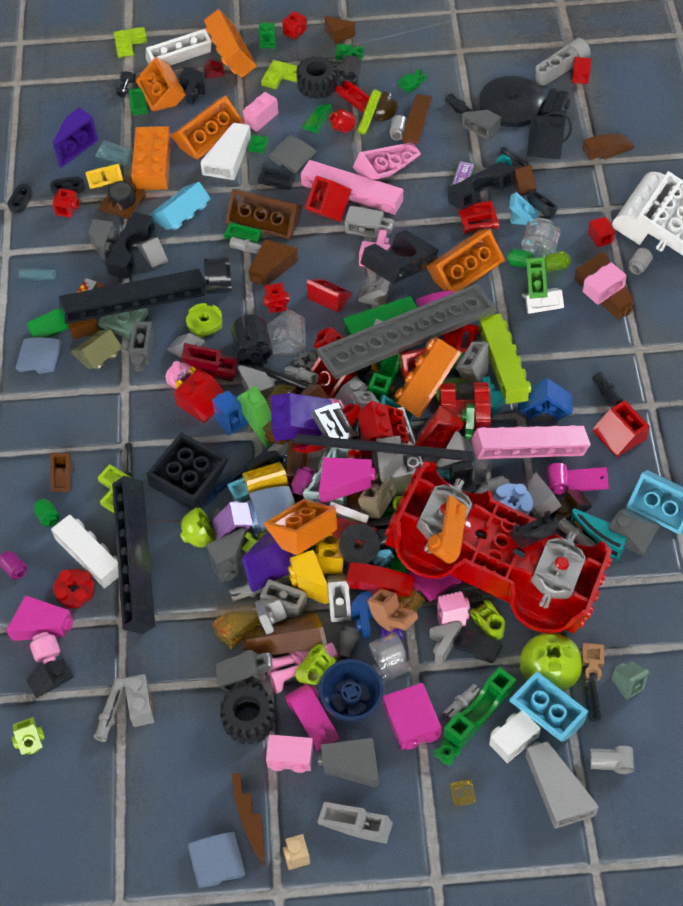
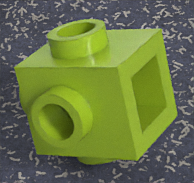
M34 717L13 724L14 736L11 737L15 749L19 748L21 755L26 753L34 754L40 748H43L42 740L45 739L42 727L37 728Z

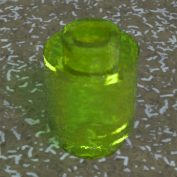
M565 251L547 254L544 257L545 269L550 272L566 269L571 262L569 254H566Z

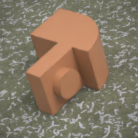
M379 589L368 600L374 619L380 626L390 632L395 628L406 630L418 619L416 611L400 607L397 594L394 592Z

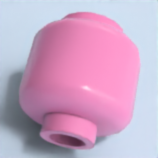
M48 632L34 636L32 638L33 641L30 643L34 660L36 662H43L44 665L55 662V657L60 654V647L56 637Z

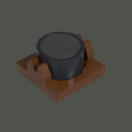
M126 180L115 182L108 188V194L99 208L102 212L128 219L132 216L133 212L137 211L146 194L144 191L137 190L132 181L130 183Z

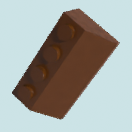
M232 189L225 223L230 224L232 222L263 230V233L290 240L299 223L303 205L242 189Z

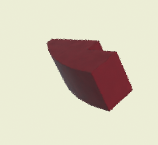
M184 343L181 360L195 369L200 368L213 377L233 382L236 374L237 358L220 355V350Z

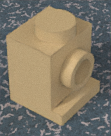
M303 834L285 839L287 846L283 847V852L288 870L310 864L309 853Z

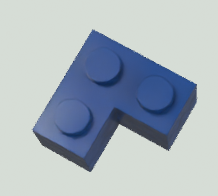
M546 378L531 386L528 401L518 402V412L530 420L544 413L560 420L573 413L572 394Z
M229 390L218 394L212 399L216 422L228 436L249 424L242 413L241 404L236 400L240 395L234 397Z

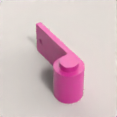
M554 463L547 468L548 486L554 494L566 493V490L592 491L609 489L607 467L567 470L565 464Z
M304 684L285 695V700L291 711L297 715L309 738H313V745L316 751L321 750V744L333 743L340 738L317 699L319 694L314 685Z

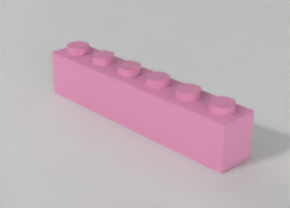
M312 160L308 161L301 173L302 186L312 188L315 176H320L352 189L349 201L395 215L403 202L402 188Z
M575 425L551 427L519 426L513 428L482 427L476 429L471 439L477 459L584 456L591 445L584 426Z

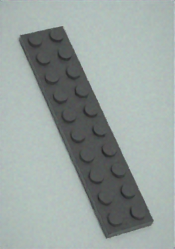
M474 284L317 348V354L336 380L427 342L430 339H434L435 336L439 337L494 314L497 307L479 285Z

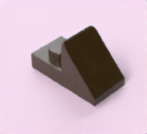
M566 490L565 498L559 501L562 506L553 512L551 516L553 518L557 517L559 522L563 518L570 520L574 508L584 512L590 509L592 505L581 491Z

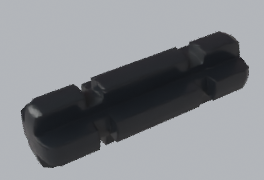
M593 679L585 680L584 691H586L585 697L587 710L589 711V720L599 721L601 713L596 681Z

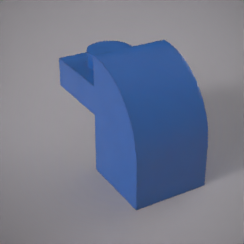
M370 591L358 595L351 606L352 621L356 620L357 630L362 632V638H370L369 619L374 618L368 604V600L374 595Z

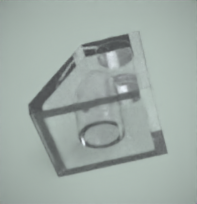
M288 309L267 324L273 350L271 357L295 355L306 347L305 317Z

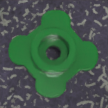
M443 740L441 746L434 750L435 758H439L445 765H451L455 756L460 754L459 748L453 747L448 740Z

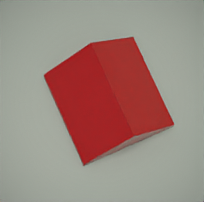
M308 279L307 281L308 299L337 313L340 312L353 294V292L324 279Z
M439 406L419 432L414 446L445 449L455 431L459 432L464 426V422Z

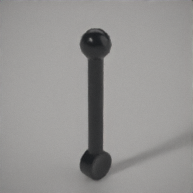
M506 147L501 148V154H507L520 162L522 166L529 165L527 161H523L508 152Z
M128 442L125 444V449L127 450L125 474L131 476L130 456L133 446Z

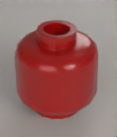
M338 109L330 116L331 127L336 131L347 133L355 126L354 115L351 112Z

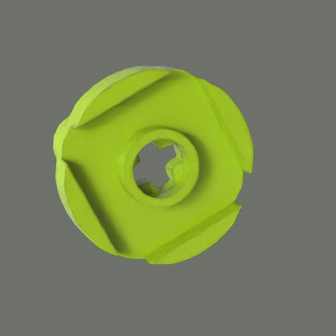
M200 303L188 311L189 314L186 316L187 327L197 337L203 338L212 335L222 328V313L217 306H207V303ZM201 318H205L208 320L203 322Z

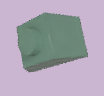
M633 661L627 664L621 663L615 667L612 681L625 700L644 691L650 672Z

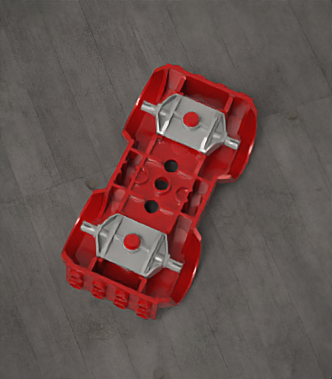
M424 461L421 468H416L385 532V535L388 536L385 544L396 549L397 556L407 569L425 578L436 579L451 575L510 603L515 617L532 630L541 633H557L567 630L574 634L579 627L583 628L586 620L593 613V602H596L599 597L600 591L598 588L599 585L602 586L606 578V574H604L605 569L608 570L612 562V558H609L612 549L605 542L600 541L598 544L591 546L573 543L576 534L573 533L572 535V532L569 531L566 539L555 533L520 549L510 536V531L517 524L521 527L537 519L494 500L489 490L483 493L465 492L461 490L464 484L463 480H461L458 486L460 479H456L454 486L448 484L437 473L436 462ZM451 495L463 503L467 510L460 555L457 560L448 564L428 550V541L433 535L442 532L447 497ZM476 531L487 535V538L478 539L475 534ZM496 540L506 544V546L498 545ZM517 549L525 554L524 557L519 558L518 555H514L513 550Z

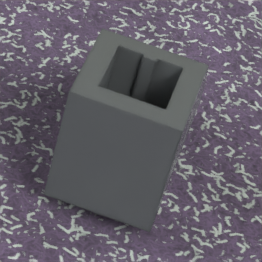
M93 219L88 230L90 242L101 258L106 259L108 253L112 250V242L116 239L117 230L111 221Z

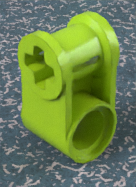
M486 599L484 604L476 609L471 608L469 610L471 618L487 637L495 641L503 638L505 620L490 600ZM497 626V627H499V628H498V629H493V628H491V627Z
M322 644L316 645L297 667L295 672L296 679L300 683L318 684L325 671L336 662L335 658L327 654Z

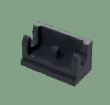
M551 511L545 512L543 517L521 527L519 524L513 526L509 534L520 549L555 534L559 520L557 517L550 520Z

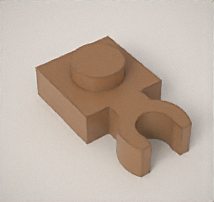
M583 643L582 666H588L585 671L586 680L589 679L590 673H595L597 681H600L602 672L599 667H604L603 644Z

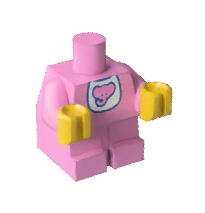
M175 361L167 370L165 376L167 384L177 389L197 369L184 362Z

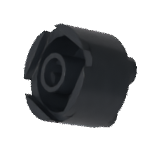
M229 257L204 258L207 294L232 292Z

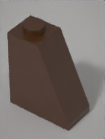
M265 239L249 268L250 281L261 285L270 284L298 262V248Z

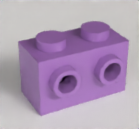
M232 501L212 520L216 540L242 528L246 532L252 526V514L249 511L248 503Z

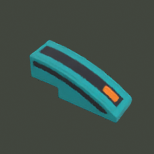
M574 508L570 520L573 526L582 529V533L594 541L595 545L600 541L605 542L612 549L610 557L619 561L627 538L609 531L611 523Z

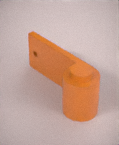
M451 495L447 497L442 532L433 535L428 541V550L448 564L453 563L460 555L467 510L463 503Z

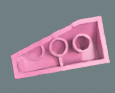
M412 143L359 152L353 168L358 175L366 178H385L420 157L421 153Z

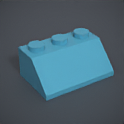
M196 182L182 188L150 213L149 216H153V220L164 229L176 230L183 225V220L192 218L197 209L201 210L206 207V202L211 198L200 182Z
M644 471L626 508L681 535L683 531V487L653 472Z
M537 671L510 698L512 704L561 742L571 738L584 724L588 714V710Z

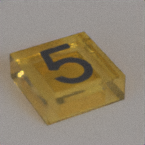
M472 779L450 783L454 807L476 803Z

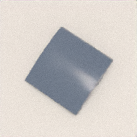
M53 338L24 339L16 369L19 372L35 370L38 374L53 372L62 341Z
M289 486L273 487L249 494L262 530L267 529L264 522L296 504Z
M235 832L211 836L188 844L198 889L220 885L222 881L243 878L246 873Z

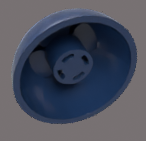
M346 659L334 663L325 671L320 681L319 694L322 704L332 716L343 721L355 722L369 717L378 708L383 697V682L379 673L368 663L356 659Z

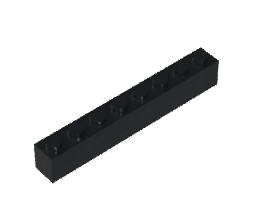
M199 269L65 294L59 296V309L64 323L69 324L205 296L206 283Z
M123 476L112 483L122 628L126 631L143 634L155 627L145 492L143 481Z

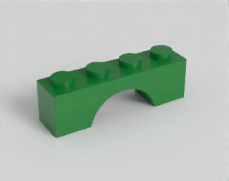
M399 353L381 360L377 373H374L368 391L373 393L376 399L379 400V403L382 395L389 397L400 369Z
M499 667L485 682L483 689L472 704L464 711L458 712L444 727V738L461 751L514 692L516 679Z

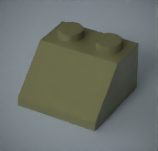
M111 329L97 331L70 352L88 369L95 368L97 370L105 364V360L116 357L119 354L118 351L123 347Z

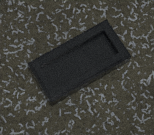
M263 168L258 178V184L291 190L295 181V174Z

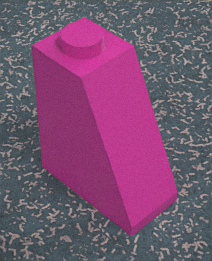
M324 457L319 487L321 503L371 488L372 480L376 479V468H373L372 460Z
M25 595L6 631L10 639L14 641L32 640L34 636L44 632L59 638L64 637L67 631L71 630L73 618L70 610Z

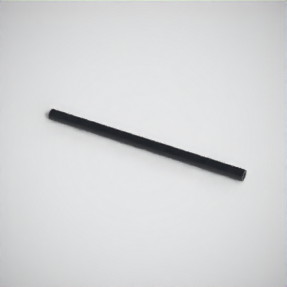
M297 434L295 438L296 444L470 462L474 460V451Z

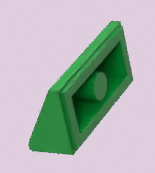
M332 104L317 106L302 126V129L317 134L332 114Z
M59 308L27 322L28 330L33 338H49L69 328L68 324L64 323Z

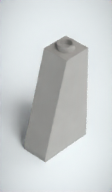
M535 742L531 744L526 750V759L554 829L596 816L599 809L597 803L549 742Z

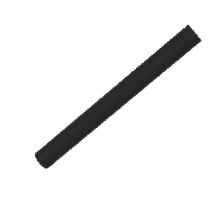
M259 364L254 366V369L266 372L267 376L299 389L305 390L310 386V384Z

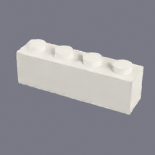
M206 29L147 47L146 60L149 64L157 57L169 65L177 64L210 53L212 42Z
M68 515L51 529L53 536L105 589L119 577L117 556L114 555L112 557L106 545L103 543L99 544L96 541V536L91 531L87 532L84 529L83 523L78 518L75 520L71 515Z

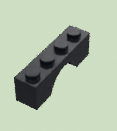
M498 162L448 188V203L461 211L475 204V194L488 189L501 191L513 185L514 169L502 162Z
M133 212L132 216L128 218L124 230L120 232L117 243H114L112 247V252L106 257L105 266L107 267L108 274L128 279L135 266L132 254L128 251L134 244L150 239L155 229L153 216Z

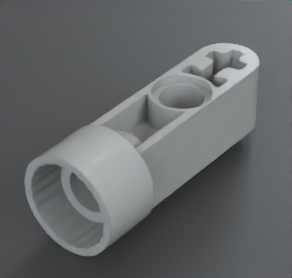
M577 38L538 64L535 69L536 83L541 86L549 84L574 67L575 57L589 58L591 51L586 41L582 38Z

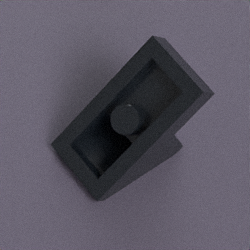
M61 658L47 667H44L42 662H40L26 681L35 697L38 698L72 679L74 676L65 660Z

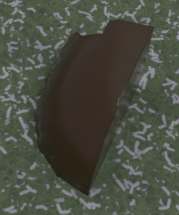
M383 91L377 105L375 121H386L393 118L399 108L398 101H394L390 97V93Z

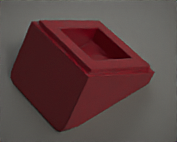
M208 59L204 66L205 78L223 77V64Z

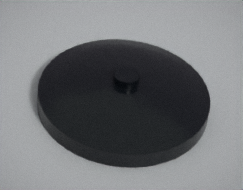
M504 76L494 79L485 85L480 93L479 105L481 110H489L500 116L501 126L521 127L530 124L531 115H541L546 98L541 87L532 80L519 76Z

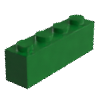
M411 296L401 298L397 301L343 318L344 331L349 336L373 326L376 319L384 322L417 307Z

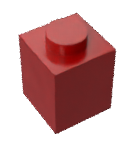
M575 57L572 83L589 84L591 58Z
M604 216L590 221L588 234L598 248L613 243L615 230L607 217Z

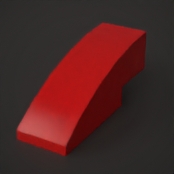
M350 562L346 582L350 589L370 590L371 594H375L379 589L394 592L397 596L411 597L415 577L380 566Z

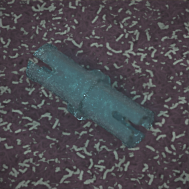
M35 267L34 269L20 268L19 278L34 279V281H55L56 271L55 269L47 270L40 267Z

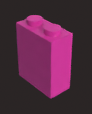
M423 683L382 697L384 710L400 750L414 749L420 743L426 741L431 743L441 736V725Z

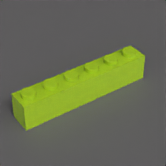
M501 313L479 319V332L483 342H488L489 344L488 357L505 403L512 404L528 401L531 384L529 381H526V371L521 368V358L517 356L516 345L512 344L511 332H508L506 320H503Z

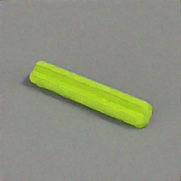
M376 89L371 93L357 132L362 135L368 130L381 96V92Z

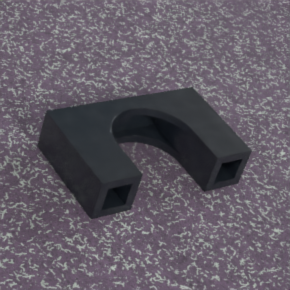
M403 230L395 234L391 247L393 251L401 256L392 254L374 243L364 248L360 264L395 284L426 269L428 264L438 258L439 250L409 231Z

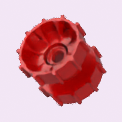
M442 383L440 385L439 406L462 420V409H466V403H474L473 435L477 428H490L491 403L488 383H474L473 398L456 400L454 383Z

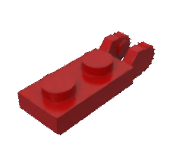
M347 80L343 82V87L340 85L335 87V91L340 97H343L364 114L370 98L369 95Z

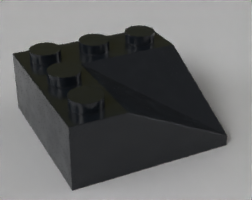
M180 432L146 475L150 487L193 510L196 507L201 508L208 499L229 459L225 455Z

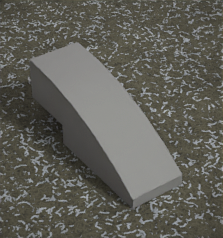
M328 802L323 803L317 822L319 825L351 836L387 844L393 824L387 815L369 813L364 808Z

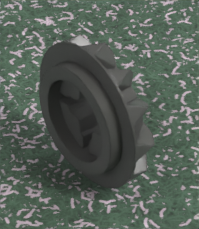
M303 349L301 353L297 352L296 357L293 358V366L296 368L303 367L310 371L319 356L312 349L310 351ZM310 358L311 361L305 366V361Z

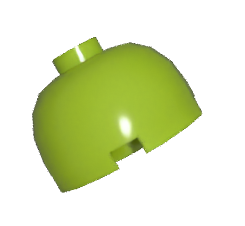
M196 507L191 510L181 521V538L185 543L189 542L197 548H204L207 544L216 541L215 532L209 525L210 520L201 508Z

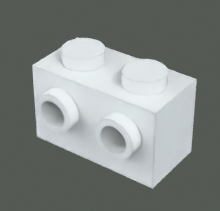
M520 711L518 714L513 713L503 727H496L490 734L489 745L507 764L540 735L541 728L523 711Z

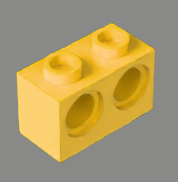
M119 164L85 172L90 189L123 181Z
M331 533L328 537L316 543L315 555L323 574H343L344 557L339 550L340 539L332 537L333 533Z

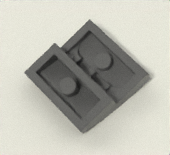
M289 135L268 157L280 167L284 165L296 175L316 155L317 151L302 140Z

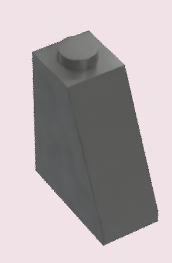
M373 738L321 744L322 752L317 753L319 766H323L325 774L373 788L379 787Z

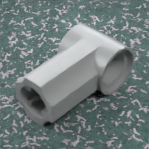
M617 746L614 749H590V769L614 770L619 774L634 772L633 748Z

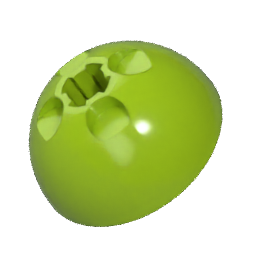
M542 633L530 639L524 646L520 655V669L526 681L537 671L560 690L565 691L572 687L580 678L582 656L576 644L568 637L559 633Z

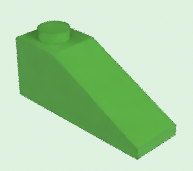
M545 258L526 259L529 299L548 297Z
M254 386L237 397L236 400L241 404L242 413L264 447L267 448L273 443L266 439V433L262 428L271 421V411L258 387Z

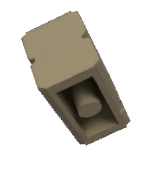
M376 473V479L372 480L371 488L363 490L358 498L363 514L368 515L370 518H381L396 493L392 475L386 481L381 482L380 473Z

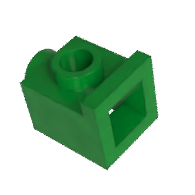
M259 23L260 49L276 48L275 23Z

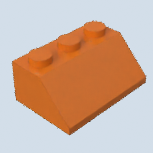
M157 57L136 78L139 88L143 90L146 101L154 112L176 106L186 95L170 65Z
M304 498L264 523L282 550L299 555L337 530L336 508Z

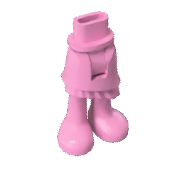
M333 643L327 644L328 646H325L327 654L338 658ZM311 649L289 652L287 656L272 658L273 670L266 672V675L270 677V683L275 694L282 692L283 683L295 676L297 667L307 657ZM290 664H294V665H295V666H292V667H289V668H286V669L277 671L279 668H282V667H284V666H287V665H290Z

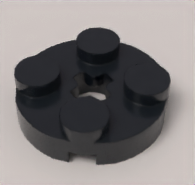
M353 524L343 531L340 537L339 550L348 562L368 564L376 558L380 550V539L372 527L365 524ZM356 539L365 541L364 549L354 548Z

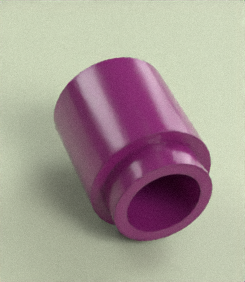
M303 466L302 469L298 468L291 483V491L303 496V492L306 488L308 489L313 481L314 470Z
M5 551L0 555V567L11 579H21L25 576L27 565L15 552Z

